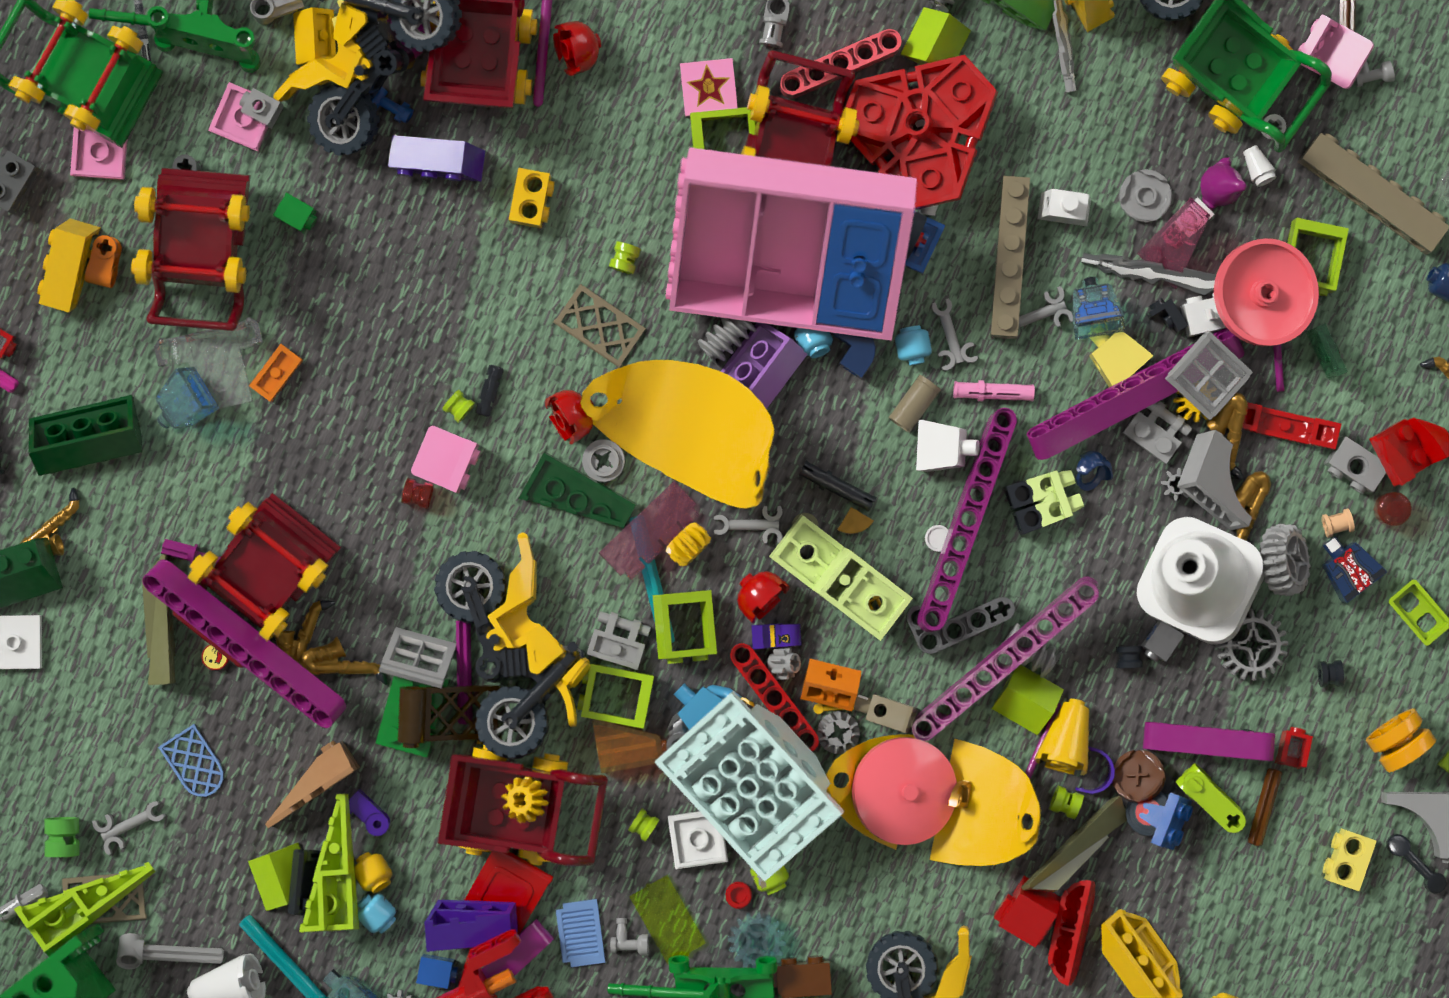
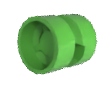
M79 817L44 819V834L49 836V839L44 842L45 857H74L80 855V840L76 838V835L80 832Z

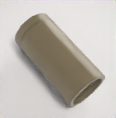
M919 375L888 418L910 433L941 389L924 376Z

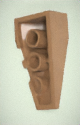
M333 740L321 748L323 754L315 759L266 822L267 828L274 826L360 768L343 741L336 744Z

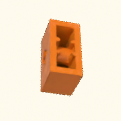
M810 659L800 699L852 711L858 694L862 671Z

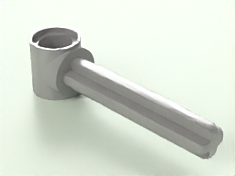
M127 933L119 938L116 963L119 967L129 970L139 967L140 964H143V960L221 964L224 959V950L222 948L145 945V940L141 936Z

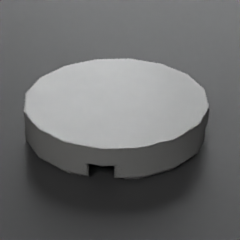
M1147 169L1139 170L1129 175L1122 183L1119 191L1120 206L1125 214L1135 221L1144 223L1156 221L1163 216L1170 207L1172 200V191L1166 178L1156 171Z

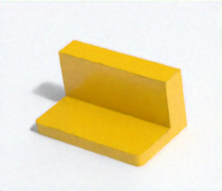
M311 7L294 12L295 57L297 65H304L314 58L326 55L332 58L336 56V45L333 38L334 26L332 22L334 10Z

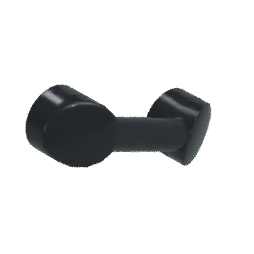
M1399 834L1389 836L1386 841L1387 850L1393 855L1403 856L1424 877L1423 883L1426 890L1428 889L1429 892L1435 894L1442 892L1447 884L1445 876L1441 873L1433 872L1410 849L1411 845L1406 837Z

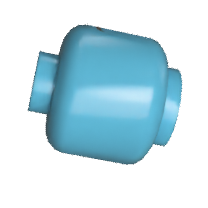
M920 325L900 329V334L895 337L898 358L902 361H908L909 365L925 363L924 357L932 353L929 333L927 330L921 329Z
M797 328L794 333L797 344L803 348L807 356L818 358L830 351V346L833 342L830 332Z
M378 893L372 897L367 894L357 904L359 907V921L371 933L385 932L396 920L394 917L396 913L395 907L382 894Z

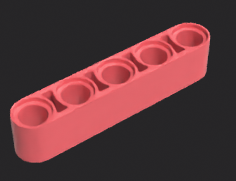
M887 29L814 61L833 65L834 60L842 58L848 63L846 69L852 70L855 73L897 54L902 42L901 36L897 31ZM890 37L895 40L896 47L886 49L882 45V40ZM861 48H868L872 52V57L864 60L858 56L857 52ZM800 66L783 75L780 90L783 96L794 99L843 77L823 72L824 77L821 80L815 81L809 76V72L812 69ZM789 79H794L799 83L800 87L796 91H789L785 87V82Z

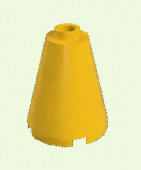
M1071 698L1069 702H1063L1035 756L1036 763L1039 764L1041 759L1046 762V768L1074 775L1075 770H1082L1081 775L1087 774L1089 708L1085 706L1084 701Z

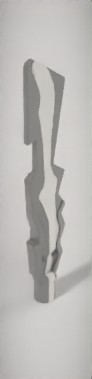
M1054 0L1055 11L1053 12V20L1059 47L1058 54L1065 91L1072 92L1076 91L1073 48L1070 41L1071 35L1067 29L1068 16L1063 11L1062 0Z

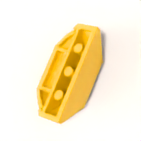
M1122 909L1117 910L1101 925L1102 953L1130 993L1135 998H1182L1183 994L1180 989L1177 961L1150 923L1141 916L1128 913Z

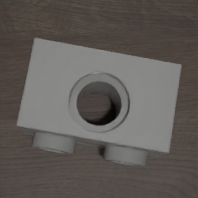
M1346 436L1340 438L1336 450H1332L1324 462V465L1329 467L1328 472L1340 480L1342 477L1352 482L1350 487L1361 494H1364L1365 491L1367 493L1374 492L1386 474L1379 457ZM1352 460H1357L1361 464V470L1358 474H1354L1350 470Z

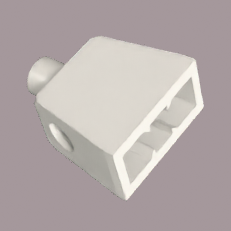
M1058 189L1042 192L1037 219L1087 226L1091 204L1090 195Z
M919 420L916 470L931 472L964 467L966 456L979 455V440H966V429Z

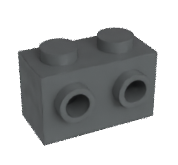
M8 150L6 154L0 156V208L14 215L41 169Z

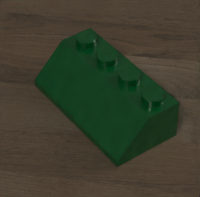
M132 395L29 418L28 453L38 476L142 452V434Z
M48 537L32 539L0 550V609L63 589Z

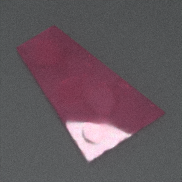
M1190 197L1137 254L1144 261L1162 263L1165 269L1183 272L1190 262L1210 214ZM1168 282L1172 287L1177 289L1178 285Z

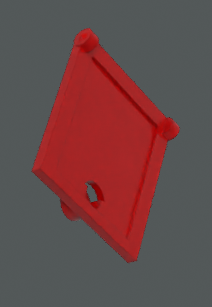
M492 851L464 900L516 902L517 933L519 935L548 884L553 881L554 876L547 874L510 851L509 853Z

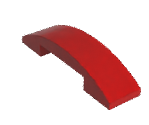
M1247 402V415H1245L1242 429L1283 440L1336 450L1342 423L1320 418H1310Z

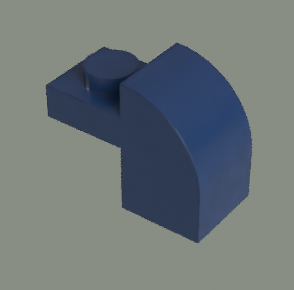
M830 332L833 336L850 346V349L839 365L861 379L875 356L873 338Z

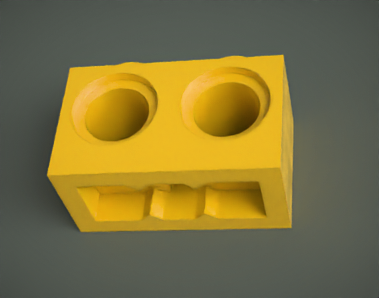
M518 168L509 215L510 223L542 229V223L548 222L550 207H546L548 196H553L555 181H551L550 173ZM534 179L540 180L542 182L541 190L538 192L529 191L528 184ZM529 205L535 206L538 210L536 216L533 218L524 217L523 210Z

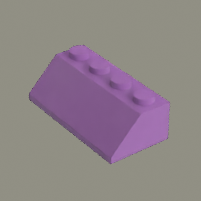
M757 322L754 326L757 331H750L748 334L749 339H744L741 346L738 347L720 372L728 374L750 389L767 409L807 356V353L790 337L766 323Z

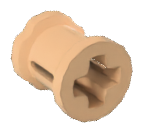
M1348 508L1344 509L1342 513L1331 516L1324 514L1321 517L1327 538L1332 537L1335 533L1347 530L1349 532L1355 531L1354 520Z

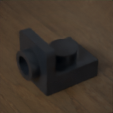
M1161 298L1149 306L1151 311L1146 314L1148 319L1163 311L1164 316H1162V320L1169 330L1174 329L1177 333L1188 326L1172 299L1165 302Z

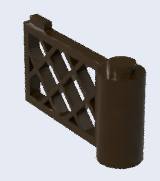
M499 685L442 686V688L400 687L398 742L403 743L405 748H419V743L428 741L475 739V744H483L476 730L477 717L471 722L464 713L473 703L480 709L481 705L477 701L484 691H490L491 693L499 690ZM460 692H464L469 700L459 708L453 700ZM432 693H440L445 698V701L437 709L431 705ZM450 704L457 713L447 723L440 714ZM462 717L468 726L462 733H456L452 726ZM438 718L444 727L438 734L430 735L431 724ZM493 718V728L496 730L498 719Z

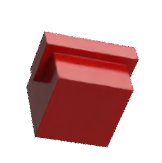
M1024 876L1014 890L1013 896L1007 894L993 918L999 921V927L1036 948L1037 945L1041 944L1053 926V922L1058 915L1061 897L1053 892H1045V890H1023L1021 887L1029 879Z

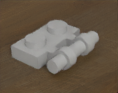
M1158 401L1147 407L1151 410L1147 417L1141 412H1137L1123 431V434L1158 460L1167 464L1182 443L1174 437L1175 433L1180 431L1187 436L1192 427L1184 422L1185 419L1183 417L1174 415L1165 408L1166 405ZM1158 416L1170 424L1167 431L1154 423Z
M600 611L597 621L605 623L607 626L605 632L594 629L587 655L638 670L646 644L636 642L638 634L648 637L651 627L641 624L642 621L637 619L631 621L618 617L619 614L614 612L609 614ZM618 627L630 631L628 639L614 635V628Z

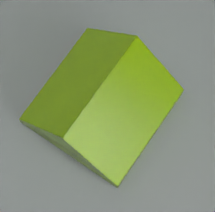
M924 7L900 55L920 65L959 56L971 30L949 13Z
M1019 665L1011 673L991 709L1038 735L1054 714L1064 689L1045 678H1041L1040 675L1028 668Z
M298 842L248 861L266 911L289 904L293 852L295 849H301Z

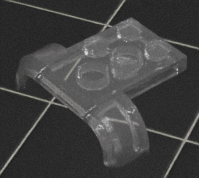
M248 317L246 320L239 322L234 331L209 329L174 338H160L156 342L154 350L159 367L189 363L191 373L194 369L197 370L218 405L212 411L254 402L242 350L263 343L260 325L256 320Z

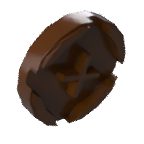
M1128 751L1119 757L1114 764L1113 786L1118 794L1129 802L1142 803L1150 801L1164 787L1166 778L1164 766L1157 756L1149 751Z

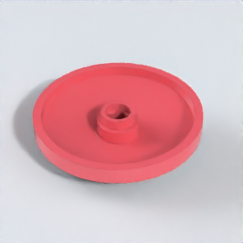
M1266 238L1240 245L1227 255L1220 265L1215 278L1214 301L1222 322L1232 334L1252 345L1274 346L1296 338L1308 327L1318 305V282L1310 262L1297 248L1281 240Z
M898 737L876 745L863 757L853 778L852 800L859 820L870 833L893 844L912 845L933 837L946 825L954 810V807L948 806L957 782L950 762L939 749L919 739Z

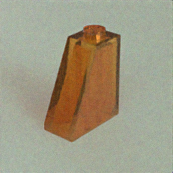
M596 719L592 720L601 774L656 764L655 761L667 751V740H661L660 734Z

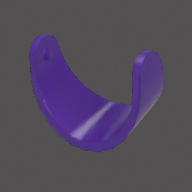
M1088 746V750L1099 752L1104 756L1108 763V776L1105 782L1098 788L1089 790L1076 787L1075 790L1091 794L1099 793L1108 788L1112 783L1115 774L1114 764L1106 753Z

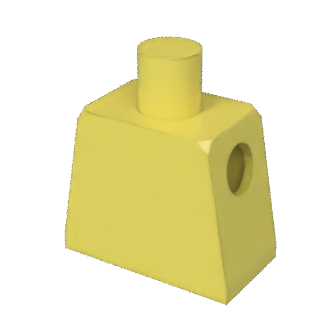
M1099 325L1088 335L1098 347L1089 356L1109 387L1132 376L1153 357L1149 351L1120 329L1109 336Z

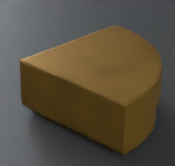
M851 507L837 530L849 534L859 533L867 529L874 520Z
M961 780L955 785L948 806L968 807L971 790L970 781Z

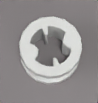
M1272 114L1263 120L1266 122L1270 121L1271 123L1277 121L1280 125L1277 128L1282 133L1286 130V122L1280 115ZM1261 132L1263 136L1267 139H1273L1269 135Z

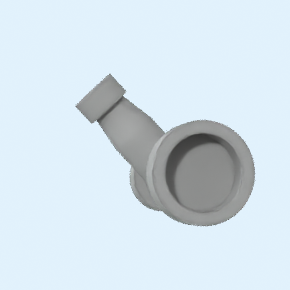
M1366 61L1355 79L1356 87H1361L1363 83L1383 79L1387 83L1395 81L1391 61L1382 62L1379 69L1371 71Z
M616 918V924L618 925L616 937H611V953L624 950H638L640 955L649 956V934H641L637 940H627V918Z

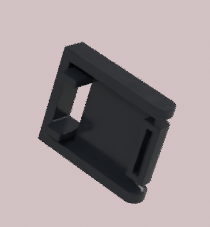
M294 850L288 913L305 915V906L308 900L306 898H310L313 887L312 881L321 850Z

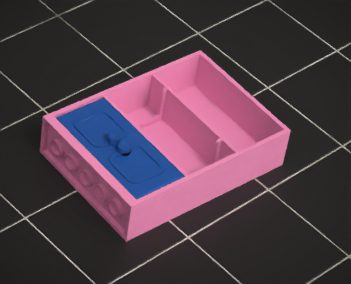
M689 148L688 158H682L677 187L676 215L670 251L671 261L669 263V279L665 299L670 300L669 310L892 341L915 209L917 178Z

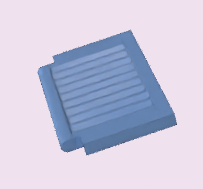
M597 899L563 903V909L556 910L562 962H570L571 967L605 963Z

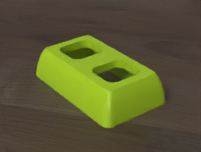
M1411 580L1389 599V604L1424 645H1430L1449 629V618L1417 580ZM1411 592L1419 600V604L1410 612H1406L1399 604V601L1407 593ZM1428 612L1436 620V625L1425 633L1416 622Z

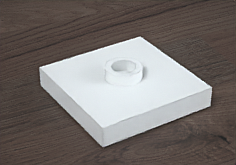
M42 615L0 616V669L42 668Z
M700 811L668 816L675 869L728 862L725 838Z

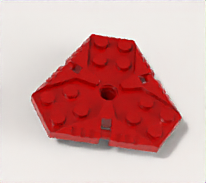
M966 55L915 66L916 71L908 73L905 69L855 80L846 104L847 108L857 110L856 120H859L857 134L852 136L850 140L873 166H878L880 169L878 172L881 174L917 178L914 210L961 199L977 154L976 144L982 140L986 124L994 106L998 91ZM918 81L919 88L911 90L910 83ZM924 119L925 126L923 129L914 131L913 127L916 121ZM961 136L967 137L965 146L958 144ZM892 152L894 157L887 162L885 157Z

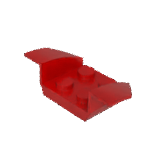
M1414 417L1409 420L1403 419L1369 439L1393 486L1406 484L1416 477L1415 474L1431 464L1449 457V433L1447 430L1436 424Z

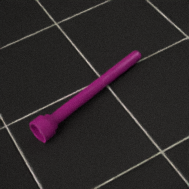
M542 0L533 92V104L536 107L542 106L544 99L553 0Z

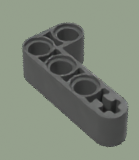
M997 597L946 620L941 629L933 632H925L911 621V614L915 610H920L921 606H912L908 609L905 618L918 648L924 653L932 654L1007 621L1013 616L1015 607L1009 598ZM998 602L1007 604L1006 615L1003 616L1001 613H996L992 615L995 620L991 622L990 615L985 610V607L989 606V611H993L998 608ZM929 612L926 615V622L934 627L936 625ZM975 612H980L984 616V623L980 627H974L971 624V616ZM951 623H956L960 627V634L956 638H950L946 633V629ZM927 634H932L936 638V645L932 649H926L922 645V639Z

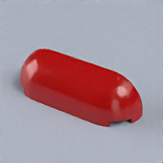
M1091 880L1078 881L1064 891L1055 922L1048 954V964L1058 981L1067 986L1074 982L1082 959L1095 899V882Z

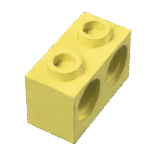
M1341 828L1340 833L1336 832L1332 839L1331 848H1334L1331 859L1327 858L1324 863V879L1360 891L1376 840ZM1355 839L1357 841V849L1353 853H1348L1346 844L1349 840ZM1346 864L1349 868V873L1345 878H1339L1338 868Z

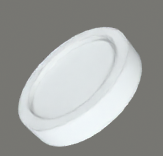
M942 525L930 527L925 534L926 545L933 551H941L948 529Z

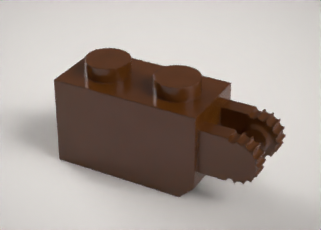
M822 955L808 956V961L797 962L796 957L781 958V963H777V972L773 973L774 988H778V994L783 998L832 995L829 959L824 960Z

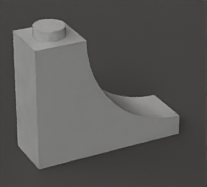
M1212 430L1196 435L1177 487L1227 529L1235 530L1248 527L1252 517L1244 510L1237 499L1230 477V455L1233 444L1222 433Z
M1381 792L1382 803L1402 806L1415 814L1423 822L1433 842L1434 856L1442 858L1443 863H1449V792Z

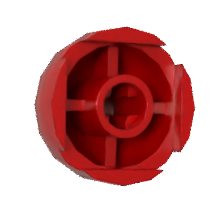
M579 21L556 25L555 29H558V33L553 34L554 48L559 62L562 57L567 65V68L563 69L565 73L572 76L591 69L597 61L599 49L601 48L599 35L594 33L585 23Z
M562 390L545 399L546 409L551 407L554 416L551 415L549 418L559 435L565 441L570 438L569 444L572 445L591 431L593 421L581 407L582 395L573 390Z
M763 571L754 576L749 573L739 583L742 587L737 598L739 609L754 624L756 617L761 620L781 601L778 597L781 591L786 594L790 587L775 573Z

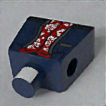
M1335 536L1323 544L1324 549L1331 558L1322 564V567L1342 603H1348L1387 573L1356 542L1350 543L1344 548Z

